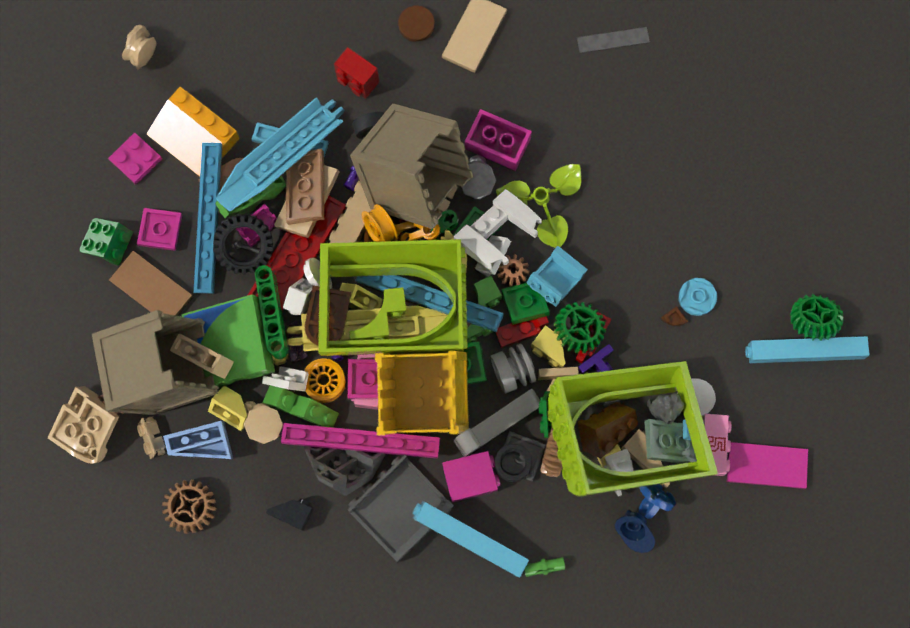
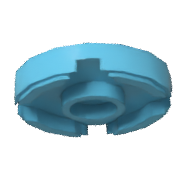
M693 278L683 284L679 291L678 299L685 312L701 316L709 313L714 308L717 302V292L712 283L706 279Z

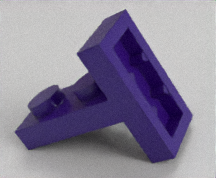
M610 344L578 367L579 374H585L593 367L597 372L613 370L608 362H603L614 351Z

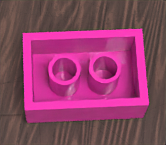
M480 109L465 140V149L516 171L531 139L532 131Z

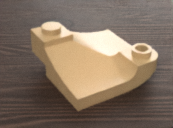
M85 386L75 387L68 404L62 405L48 439L86 463H99L104 459L108 451L106 444L119 416L114 412L106 411L105 405L98 398L99 395Z

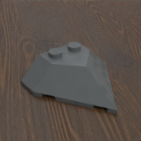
M303 446L317 479L345 496L371 481L386 455L385 453Z

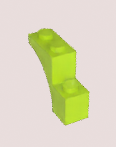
M404 288L384 289V301L380 312L368 325L354 331H349L350 340L389 339L387 316L400 318L406 314Z

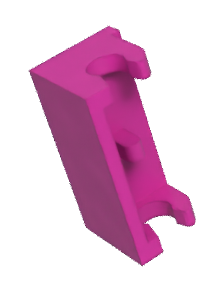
M265 204L251 215H255L259 220H263L270 231L275 227L274 224L277 218L269 211ZM247 227L236 228L238 234L250 247L260 240L259 235L254 230Z

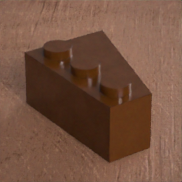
M616 402L602 409L601 413L597 415L591 414L587 420H578L583 451L602 459L627 434L638 425L636 410Z

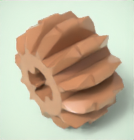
M514 254L513 259L507 255L509 263L503 265L501 261L500 264L502 266H499L497 270L500 272L498 278H503V284L509 281L510 287L513 286V282L516 285H520V280L525 282L527 279L525 276L529 275V271L526 269L528 268V263H523V257L517 260L516 254ZM511 268H515V274L511 273Z

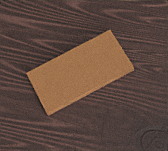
M322 149L310 150L286 171V223L288 225L324 219V151Z
M134 251L109 279L111 283L150 312L159 310L165 314L178 316L193 297Z

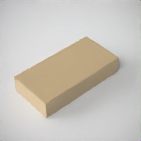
M578 367L538 370V380L578 375Z

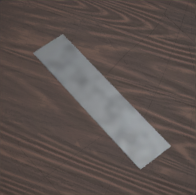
M647 27L577 37L580 53L650 42Z

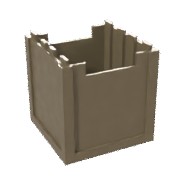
M392 103L350 155L370 209H374V205L378 204L390 216L431 229L438 225V220L442 214L435 212L455 185L464 187L467 181L473 178L472 171L468 166V157L464 152L465 147L460 139L461 134L457 121Z
M156 310L93 333L92 338L106 411L156 415L218 394V386L215 385L213 376L205 378L203 368L170 351L179 333L197 342V339L205 337L203 329L205 322L203 319L170 315Z

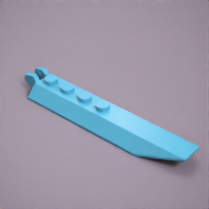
M318 98L312 100L236 164L217 195L216 200L230 212L265 190L343 123V120L338 118L345 110L339 107L331 113L330 110L336 104L333 99L324 106H321Z

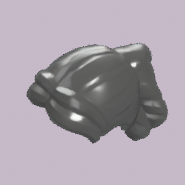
M673 393L672 395H659L657 398H650L647 406L654 417L663 420L667 424H672L683 410L684 403L678 394Z

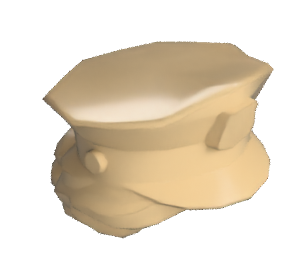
M142 25L135 26L127 35L126 48L122 53L123 60H130L137 70L147 64L157 44L154 37L148 38L150 33Z
M253 401L244 403L247 414L244 428L249 438L263 444L276 440L283 427L278 411L264 403L255 404Z

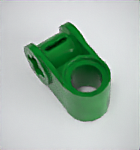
M445 210L441 213L442 216L438 220L440 233L433 240H439L441 236L445 235V231H452L457 228L458 218L453 210ZM449 217L453 220V222L449 223V221H447L446 218Z

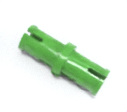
M563 557L546 561L542 559L541 562L527 564L524 571L526 577L537 574L548 575L549 572L565 570Z

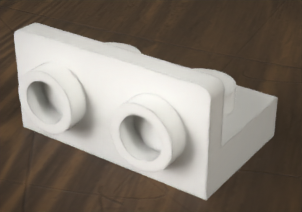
M493 235L489 239V242L505 255L511 241L506 237ZM501 260L491 263L492 270L487 269L479 262L475 269L486 277H489L491 274L495 275Z
M280 367L279 374L272 373V377L263 376L262 383L290 390L306 391L308 372Z
M627 449L605 457L606 465L604 468L619 472L633 471L630 454ZM621 490L615 491L618 496L622 495Z

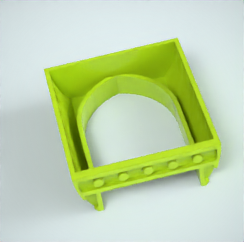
M461 239L320 243L319 355L445 353L448 351L464 352V349H468L465 264H462V258H465V246L461 247ZM416 276L436 284L449 296L453 303L451 311L438 326L416 337L406 339L329 341L330 277Z
M686 361L557 377L554 383L550 385L547 402L548 419L552 423L553 439L557 443V455L562 463L563 478L566 480L568 490L574 495L585 496L718 474ZM677 391L684 403L683 413L697 462L630 472L609 470L593 463L580 452L574 426L583 410L597 403L674 393Z

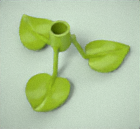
M578 164L563 166L552 173L550 184L556 189L538 187L529 197L530 188L525 182L512 181L496 190L497 196L506 189L526 205L528 204L527 200L531 201L533 198L538 205H543L548 220H542V223L538 225V237L543 243L554 248L557 246L561 247L566 241L568 224L559 215L551 219L546 205L550 200L549 193L560 191L564 196L575 194L581 186V167Z

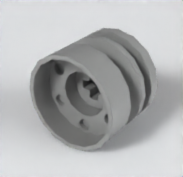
M522 344L516 345L518 354H516L512 347L509 348V358L502 351L490 355L494 372L505 394L517 389V379H519L523 386L527 385L525 376H527L530 383L536 382L533 362Z

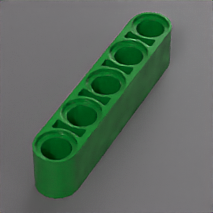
M262 265L256 269L255 279L266 345L274 358L283 359L288 354V344L277 279L270 267ZM269 274L267 279H262L264 275ZM267 292H272L271 296L265 297ZM275 309L272 315H268L270 310ZM278 327L277 332L271 333L273 328ZM282 345L279 351H274L276 346Z

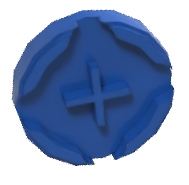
M660 484L639 487L645 497L640 504L639 513L647 519L653 518L660 508L672 511L676 505L674 496L668 491L665 493L662 490L664 487Z

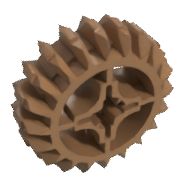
M553 427L550 430L540 470L546 476L558 477L562 469V463L557 455L558 447L553 439Z
M183 480V487L176 483L175 487L177 490L175 491L170 488L169 491L172 495L164 496L169 501L162 503L163 506L168 507V509L162 512L163 514H169L165 521L172 520L170 527L173 528L177 525L176 531L180 532L183 528L184 533L188 534L189 528H191L192 533H196V526L203 530V522L206 525L210 524L206 520L207 517L214 518L210 511H216V508L210 506V504L216 503V500L209 499L214 494L213 492L206 493L209 489L208 486L202 488L201 482H198L195 486L194 480H191L188 486L187 481ZM196 491L201 494V497L190 499L185 492ZM180 496L181 505L174 511L175 502ZM187 501L191 504L193 503L191 506L192 512L186 509L188 507ZM204 502V511L198 517V507ZM189 514L193 522H181L177 517Z

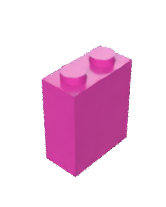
M488 451L442 463L452 503L498 491L497 486H500L498 474L494 475L492 467H495L493 455L489 456Z

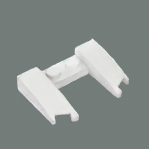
M505 189L493 200V206L470 227L468 225L463 227L454 236V240L461 239V247L465 246V253L487 269L492 270L491 263L501 260L503 265H507L509 259L486 239L507 220L536 238L538 231L534 228L536 222L538 224L542 223V219L520 199Z

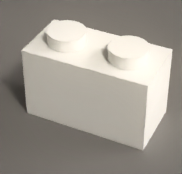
M304 278L291 285L283 308L293 315L303 314L308 310L312 287L315 285H311Z

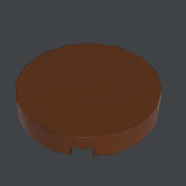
M422 6L408 7L399 16L398 26L400 33L409 41L426 40L434 31L435 21L433 15Z

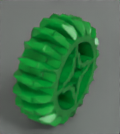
M812 294L810 297L805 295L803 298H799L793 304L790 312V321L793 324V329L798 330V334H804L805 338L808 336L812 337V340L818 338L820 341L823 338L829 340L831 336L835 337L841 330L844 321L840 305H836L835 300L830 301L829 297L823 298L821 294L818 297Z
M574 302L572 306L567 304L565 309L562 308L559 311L560 314H557L555 317L557 321L554 322V327H556L554 334H559L556 338L557 341H563L562 347L568 345V351L574 348L575 354L580 349L583 354L587 350L593 351L594 347H598L600 341L604 339L603 334H605L606 329L603 327L605 322L600 321L603 315L596 314L598 309L591 310V304L588 307H585L584 302H581L580 306L577 302ZM568 317L570 319L569 323L571 324L569 330H567L566 328V319ZM591 325H592V327H593V337H592V338H591L590 335H589L590 332H589V329H588Z

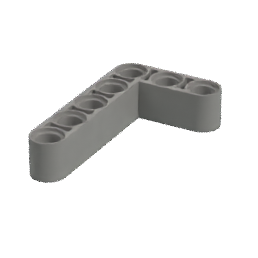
M530 389L472 429L469 428L454 439V443L464 457L468 456L538 409L540 399L534 390Z

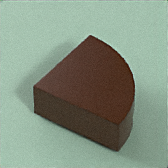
M677 306L661 317L663 322L671 326H681L688 322Z

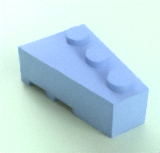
M224 421L163 436L168 455L233 459Z

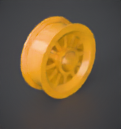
M375 204L374 209L371 211L362 212L363 224L374 242L398 240L397 231L390 216L380 205Z
M321 358L312 361L305 368L304 371L308 372L305 392L311 399L320 403H329L341 396L345 389L346 379L338 363L331 359ZM321 377H328L329 382L326 385L319 384Z

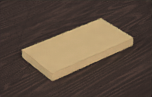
M471 0L446 46L442 58L475 73L507 9L488 0Z
M325 165L324 204L339 175L338 169ZM285 201L274 226L278 229L309 238L316 221L288 225L286 223Z

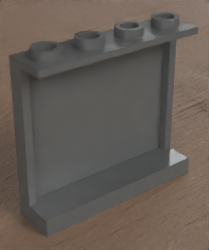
M406 455L402 458L398 456L391 463L393 466L388 471L383 470L377 476L379 480L374 485L370 483L363 490L364 494L359 499L356 497L348 504L350 506L348 511L397 563L432 530L413 519L414 514L412 513L418 503L421 504L424 501L446 514L454 508V505L407 459Z

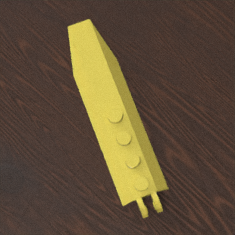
M406 306V314L402 315V317L391 318V316H387L389 339H406L427 333L438 326L447 315L421 306ZM381 308L348 311L344 333L339 341L350 340L349 331H354L368 325L375 319ZM301 314L302 326L288 327L287 333H302L303 337L287 340L288 345L297 346L303 344L304 351L319 350V346L313 344L305 333L307 314Z

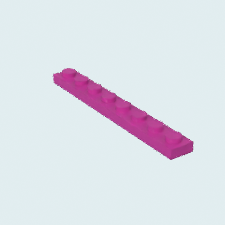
M283 423L281 438L282 444L427 458H438L440 442L438 437L395 433L377 435V432L289 423Z

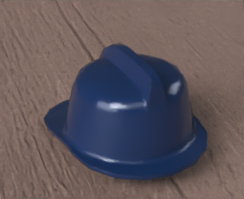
M627 510L623 517L617 519L615 529L630 549L640 553L649 552L653 549L655 538L647 527V521L642 514Z

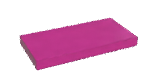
M731 442L730 452H728L730 470L727 472V482L807 488L808 449Z

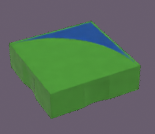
M248 295L182 314V317L200 318L205 322L203 326L205 337L197 339L199 344L234 361L225 379L203 369L205 378L213 376L215 385L218 388L239 380L253 379L275 373L273 358L266 345L259 297Z

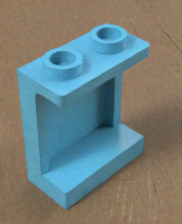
M557 246L539 269L530 275L527 284L531 289L541 294L547 302L557 307L579 283L588 269Z

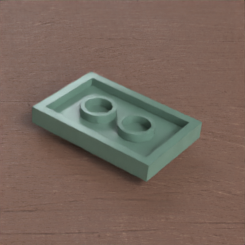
M652 419L645 421L647 459L683 464L697 462L692 442L683 439V423L673 422L672 424H667L664 421Z

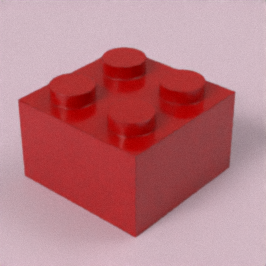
M348 47L334 63L337 81L343 86H349L352 92L359 97L363 96L366 99L379 83L377 67Z

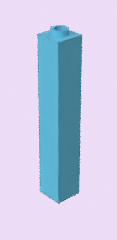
M867 336L829 338V340L823 338L821 341L818 338L814 340L812 338L751 341L746 346L745 353L746 358H749V363L855 360L867 358L869 356Z
M424 501L421 504L418 503L413 510V519L520 578L529 561L527 558Z

